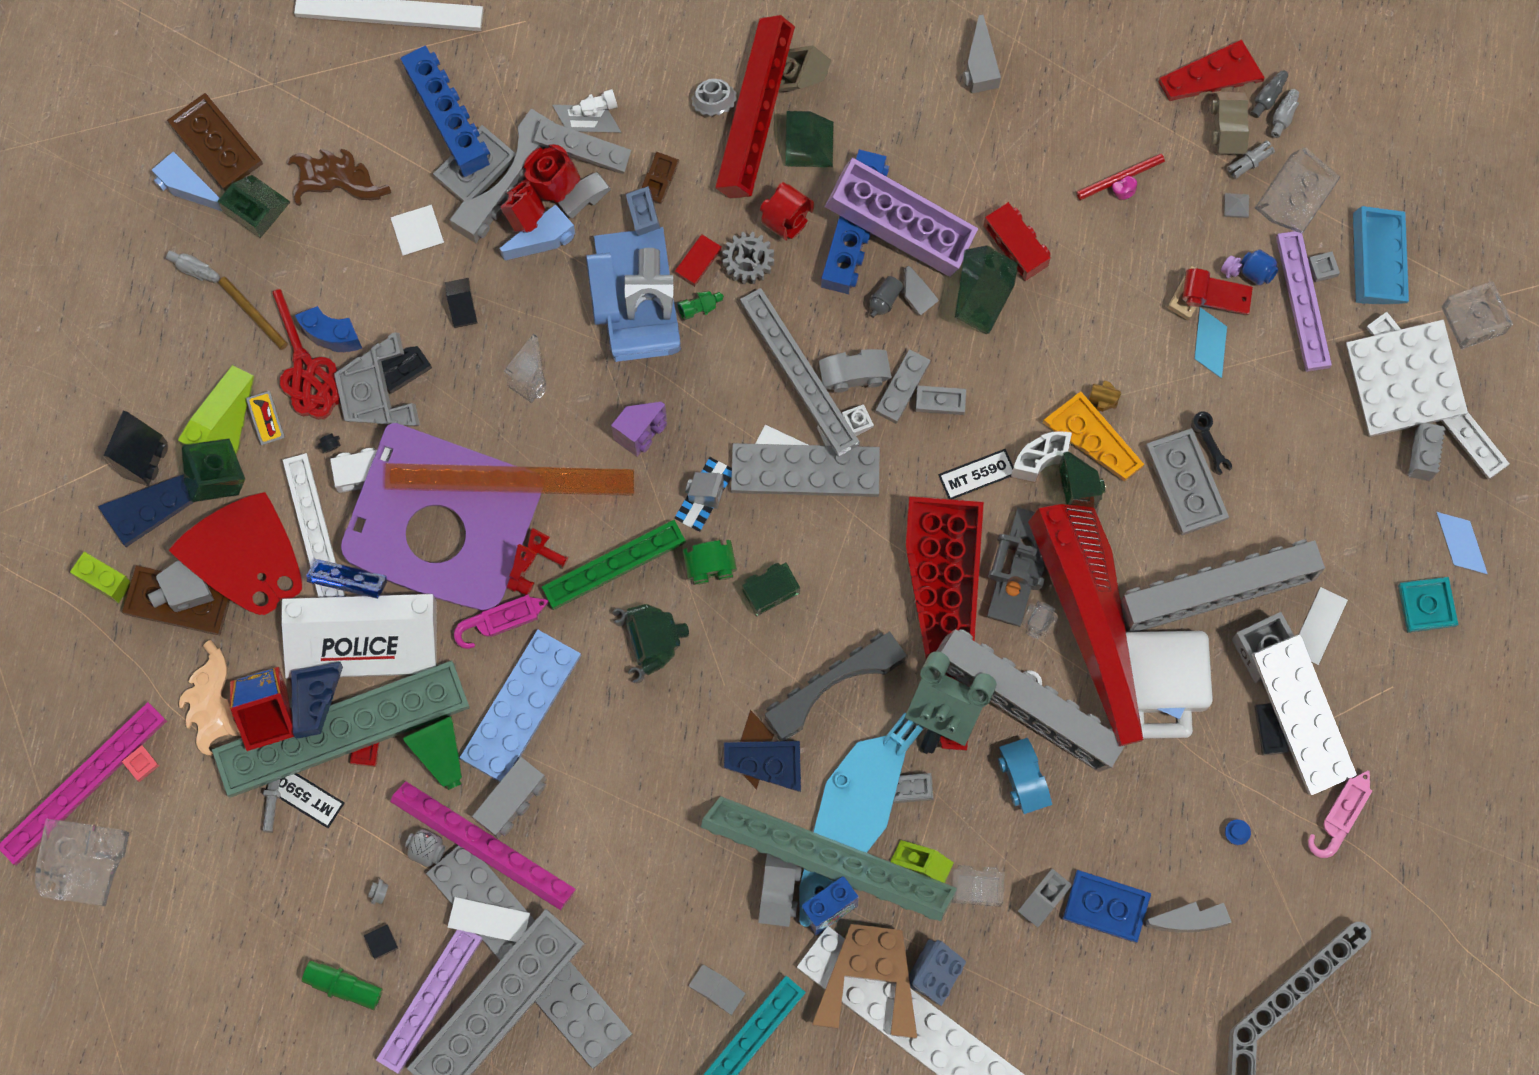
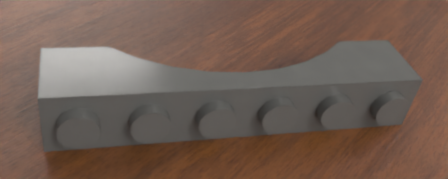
M889 631L885 635L882 632L877 634L870 640L871 644L864 649L862 646L856 648L849 654L850 658L844 662L838 660L829 667L830 671L823 676L821 674L815 675L808 681L809 685L802 690L798 687L787 695L788 699L781 704L777 701L766 709L765 720L779 741H786L803 729L806 717L814 703L833 685L857 675H885L904 663L907 655Z

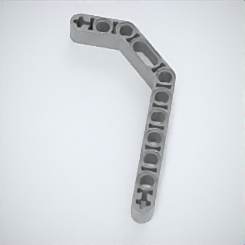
M1355 922L1347 926L1231 1029L1229 1033L1227 1075H1235L1236 1058L1238 1055L1246 1057L1248 1061L1247 1075H1256L1257 1040L1370 940L1371 930L1367 924ZM1359 930L1361 933L1359 938L1349 943L1347 940L1355 934V931ZM1334 945H1338L1343 949L1342 958H1338L1333 954L1332 949ZM1315 962L1323 964L1325 968L1323 975L1315 972L1313 967ZM1296 978H1300L1305 982L1306 988L1304 992L1296 989L1294 984ZM1277 995L1285 997L1287 1001L1285 1009L1277 1006L1275 1001ZM1258 1012H1263L1268 1017L1266 1026L1260 1025L1257 1022L1256 1016ZM1239 1029L1247 1031L1249 1039L1246 1043L1238 1039L1237 1032Z

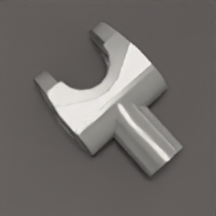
M640 249L638 251V275H625V302L628 320H635L637 307L646 300L657 302L664 313V320L671 319L673 275H660L659 249Z

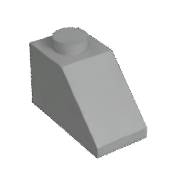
M695 472L694 478L688 480L685 493H688L689 501L718 509L724 489L723 474Z
M1051 869L1018 912L1027 921L1039 927L1072 884L1054 869Z

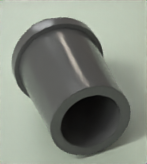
M887 276L875 294H872L870 297V308L872 310L870 316L872 318L876 314L884 315L891 311L893 303L903 288V284L897 278Z

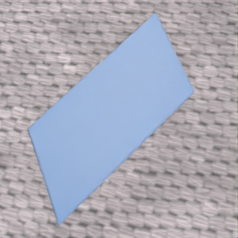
M1437 512L1454 565L1488 574L1471 522Z

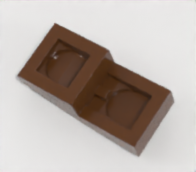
M657 151L649 173L646 174L642 188L649 187L653 201L662 204L680 160Z

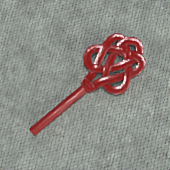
M274 290L272 294L294 350V367L285 370L280 376V386L285 395L291 397L292 406L297 414L303 417L310 416L317 420L326 419L331 414L334 406L340 402L334 375L337 372L336 364L326 357L311 359V355L301 344L282 290ZM303 361L307 366V370L303 369ZM321 367L328 368L329 373L324 371ZM315 375L318 376V377L324 382V384H322V383L315 377ZM291 379H292V387L289 386V382H290ZM302 380H304V381H303V392H301ZM312 387L316 389V395H312Z

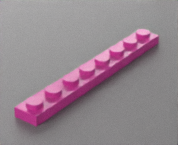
M147 702L0 843V851L13 865L17 866L123 764L122 761L143 745L167 720Z
M405 782L392 795L391 803L559 910H562L573 896L575 888L410 783Z

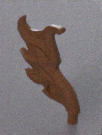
M320 149L319 152L323 155L321 159L312 158L308 154L297 153L292 155L287 162V165L296 164L300 168V180L293 191L297 206L302 204L301 196L305 192H332L335 188H341L351 196L361 200L381 199V196L391 194L389 184L378 188L377 185L374 186L365 165L359 163L356 167L353 155L345 149L340 150L344 155L343 158L336 157L328 150Z

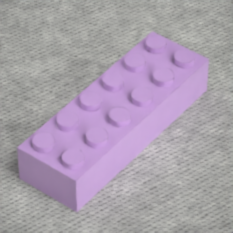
M854 158L844 167L825 205L827 209L949 277L960 268L978 230L977 227Z

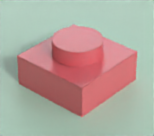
M142 745L122 761L138 782L159 767L158 763Z

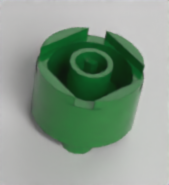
M720 540L693 545V551L688 552L687 548L683 549L688 580H693L694 585L709 583L708 578L718 577L719 580L733 578V572L737 571L731 540H726L727 545H721Z

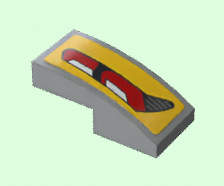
M270 390L246 398L261 445L285 438Z

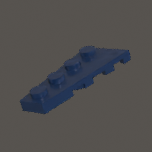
M193 470L102 504L98 508L123 545L128 547L209 493V491Z

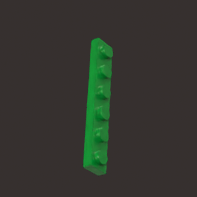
M672 520L542 586V590L552 609L555 610L685 544L686 540L675 520Z

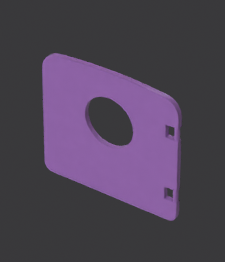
M391 423L384 430L376 455L343 536L341 544L343 556L348 563L415 592L433 594L436 599L476 610H489L499 605L503 599L510 580L509 575L513 568L517 545H523L544 488V479L537 473L404 425ZM385 447L393 450L389 462L380 460ZM430 506H441L455 512L462 520L466 531L465 543L461 551L452 559L442 563H430L421 560L410 550L406 540V529L410 519L421 509ZM358 518L366 520L361 533L353 530Z

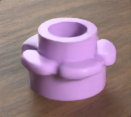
M1231 255L1224 262L1221 272L1226 275L1227 279L1239 275L1243 268L1241 258H1235Z

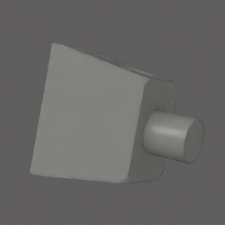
M179 560L156 576L161 588L148 594L155 608L168 602L174 612L214 600L207 583Z

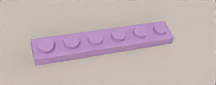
M1302 231L1280 233L1276 239L1305 370L1308 372L1328 369L1332 364Z
M456 930L376 1061L400 1074L482 942V937L475 933Z

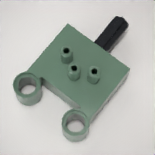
M938 651L930 653L920 673L922 679L905 715L906 719L928 729L920 746L925 754L934 753L941 736L965 746L982 708L988 705L997 686L996 680L991 675L985 673L977 675L971 687L946 676L945 673L949 668L950 661L944 653Z

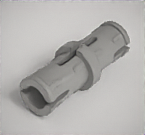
M1264 141L1254 150L1243 154L1241 159L1227 166L1228 172L1231 173L1238 168L1231 175L1234 179H1237L1250 168L1255 169L1259 166V162L1275 153L1273 146L1264 151V149L1271 145L1269 141Z

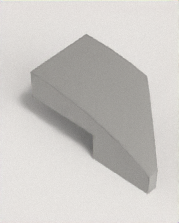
M910 266L904 268V287L901 294H904V298L919 316L939 300Z

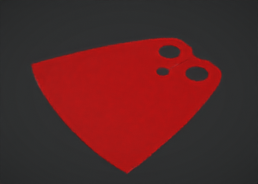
M266 492L245 497L217 510L185 532L169 549L181 563L217 592L242 608L258 615L270 613L276 609L277 603L280 600L292 599L302 590L301 573L291 542ZM259 573H264L266 575V579L264 581H260L257 576ZM282 576L289 577L293 582V587L288 591L281 590L277 585L278 579ZM256 592H264L268 596L269 601L265 606H258L254 603L253 595Z

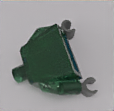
M649 604L628 608L626 612L620 608L613 611L614 616L623 615L620 620H615L614 623L617 626L627 625L637 664L642 665L640 669L633 667L629 670V675L635 671H638L640 674L638 679L632 681L633 683H640L643 681L645 674L650 675L664 668L675 656V650L680 647L679 639L689 636V629L686 623L675 624L673 615L670 612H663L661 609Z

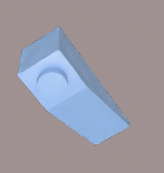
M174 152L152 169L156 177L154 182L162 191L167 189L173 196L219 211L225 209L221 199Z
M554 205L537 221V228L528 233H518L500 247L501 256L504 260H510L557 249L562 244L566 245L575 235L573 223Z

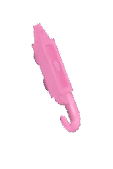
M1369 771L1353 779L1350 777L1326 816L1323 826L1328 835L1332 837L1328 847L1324 850L1318 849L1314 844L1315 835H1310L1308 846L1315 856L1329 858L1338 851L1372 793Z

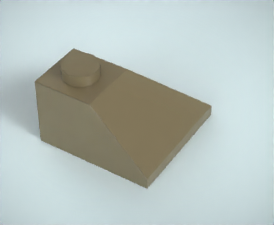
M813 45L789 49L778 92L802 89L824 81L832 60Z

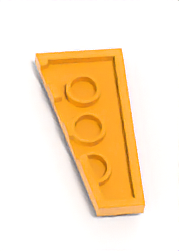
M1081 391L1043 420V424L1054 432H1071V444L1124 482L1144 466L1139 457Z

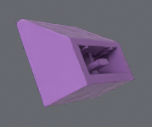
M655 402L626 406L611 425L614 441L636 457L641 452L645 453L651 446V439L656 433L660 434L667 425L665 404Z

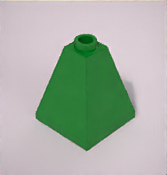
M452 716L403 738L408 747L443 787L446 786L450 790L462 784L460 781L462 779V772Z

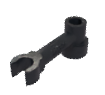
M1205 411L1198 412L1192 419L1191 428L1195 433H1200L1203 441H1205L1204 443H1206L1215 464V472L1218 475L1222 474V470L1219 467L1221 463L1225 464L1230 471L1232 463L1222 455L1209 431L1213 425L1212 416ZM1198 421L1203 424V427L1198 425Z

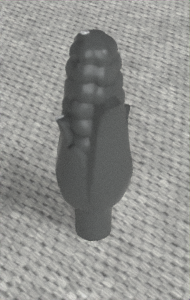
M1282 70L1276 74L1270 83L1266 84L1255 97L1257 105L1251 111L1253 117L1259 118L1264 110H1269L1274 105L1275 100L1282 92L1283 86L1287 81V71Z

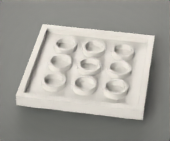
M1444 320L1346 342L1369 437L1420 426L1421 423H1433L1468 414Z

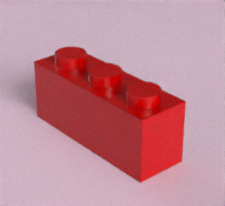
M1008 202L987 215L983 227L1023 280L1027 281L1049 266L1051 254L1044 244L1041 245L1036 239L1037 236L1033 228L1026 226L1023 222L1020 211L1016 207L1013 208Z

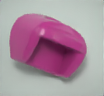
M1126 176L1122 180L1113 183L1112 189L1119 200L1132 197L1136 193L1137 180L1131 176Z

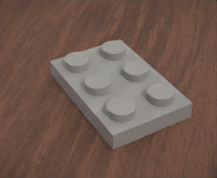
M483 125L477 129L480 134L477 139L480 143L485 142L490 152L487 155L490 165L464 177L454 157L451 155L433 173L434 178L462 202L481 195L513 163L516 155L513 150Z

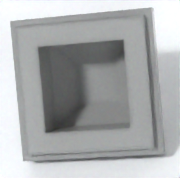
M1225 193L1224 217L1248 218L1249 194Z

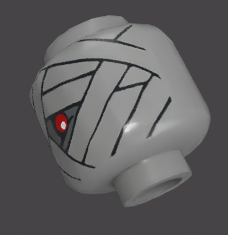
M420 829L416 834L411 833L405 844V847L408 848V858L426 867L431 866L433 863L437 864L445 850L442 837L426 829Z

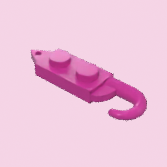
M528 594L486 610L482 614L463 620L456 626L454 630L455 642L458 646L465 649L474 648V643H465L463 641L462 633L465 630L477 626L482 635L493 637L538 620L537 616L549 602L545 599L529 597Z

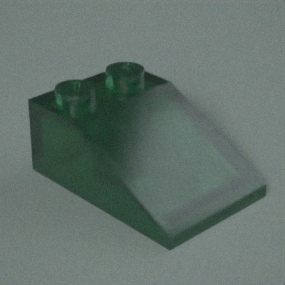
M988 245L966 249L955 318L984 334H989L1015 286L1018 263Z

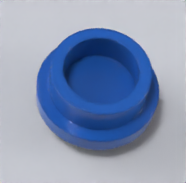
M1236 819L1227 824L1225 836L1231 844L1243 845L1250 839L1251 829L1245 821Z

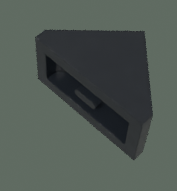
M469 278L445 282L446 297L454 328L478 324Z

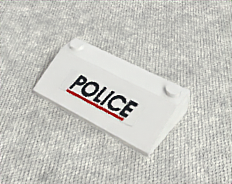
M434 595L282 599L285 678L291 679V671L336 662H341L343 666L340 677L414 675L436 667L437 601Z

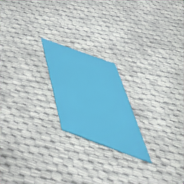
M1200 307L1195 359L1222 378L1227 326Z

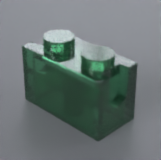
M786 562L782 565L780 563L773 564L766 569V573L760 576L757 574L752 575L744 581L745 584L742 585V591L756 617L800 594V586Z

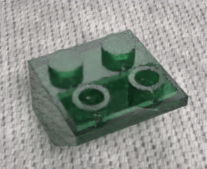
M254 175L232 183L218 200V203L223 213L261 239L290 204V201Z

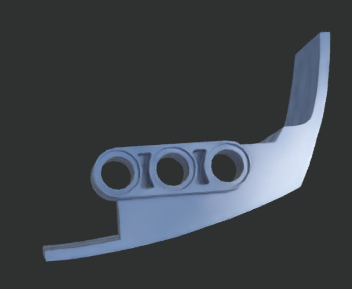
M663 227L640 236L637 235L636 231L594 236L596 254L586 255L595 325H607L609 345L614 361L678 353L681 350V342L674 298L670 320H664L661 306L653 300H646L640 303L637 307V312H635V320H628L625 302V275H638V251L640 249H659L660 275H670Z

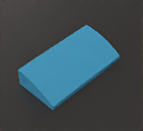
M1361 206L1353 213L1356 303H1408L1406 214L1403 211Z

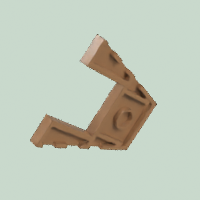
M851 924L812 1026L839 1029L844 978L851 977L896 983L890 1036L916 1039L917 1031L903 931Z

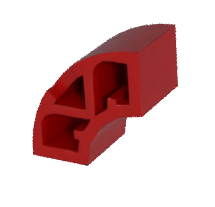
M523 180L507 192L509 198L500 208L514 231L528 233L537 228V221L542 217L545 206L528 180Z

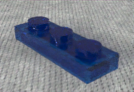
M315 559L307 573V582L378 599L387 584V576Z

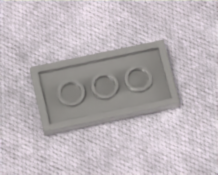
M1192 428L1146 444V450L1181 535L1228 520V513Z

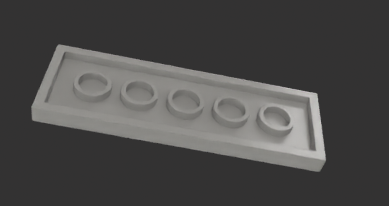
M733 443L731 493L879 497L880 447H855L838 457L832 446Z

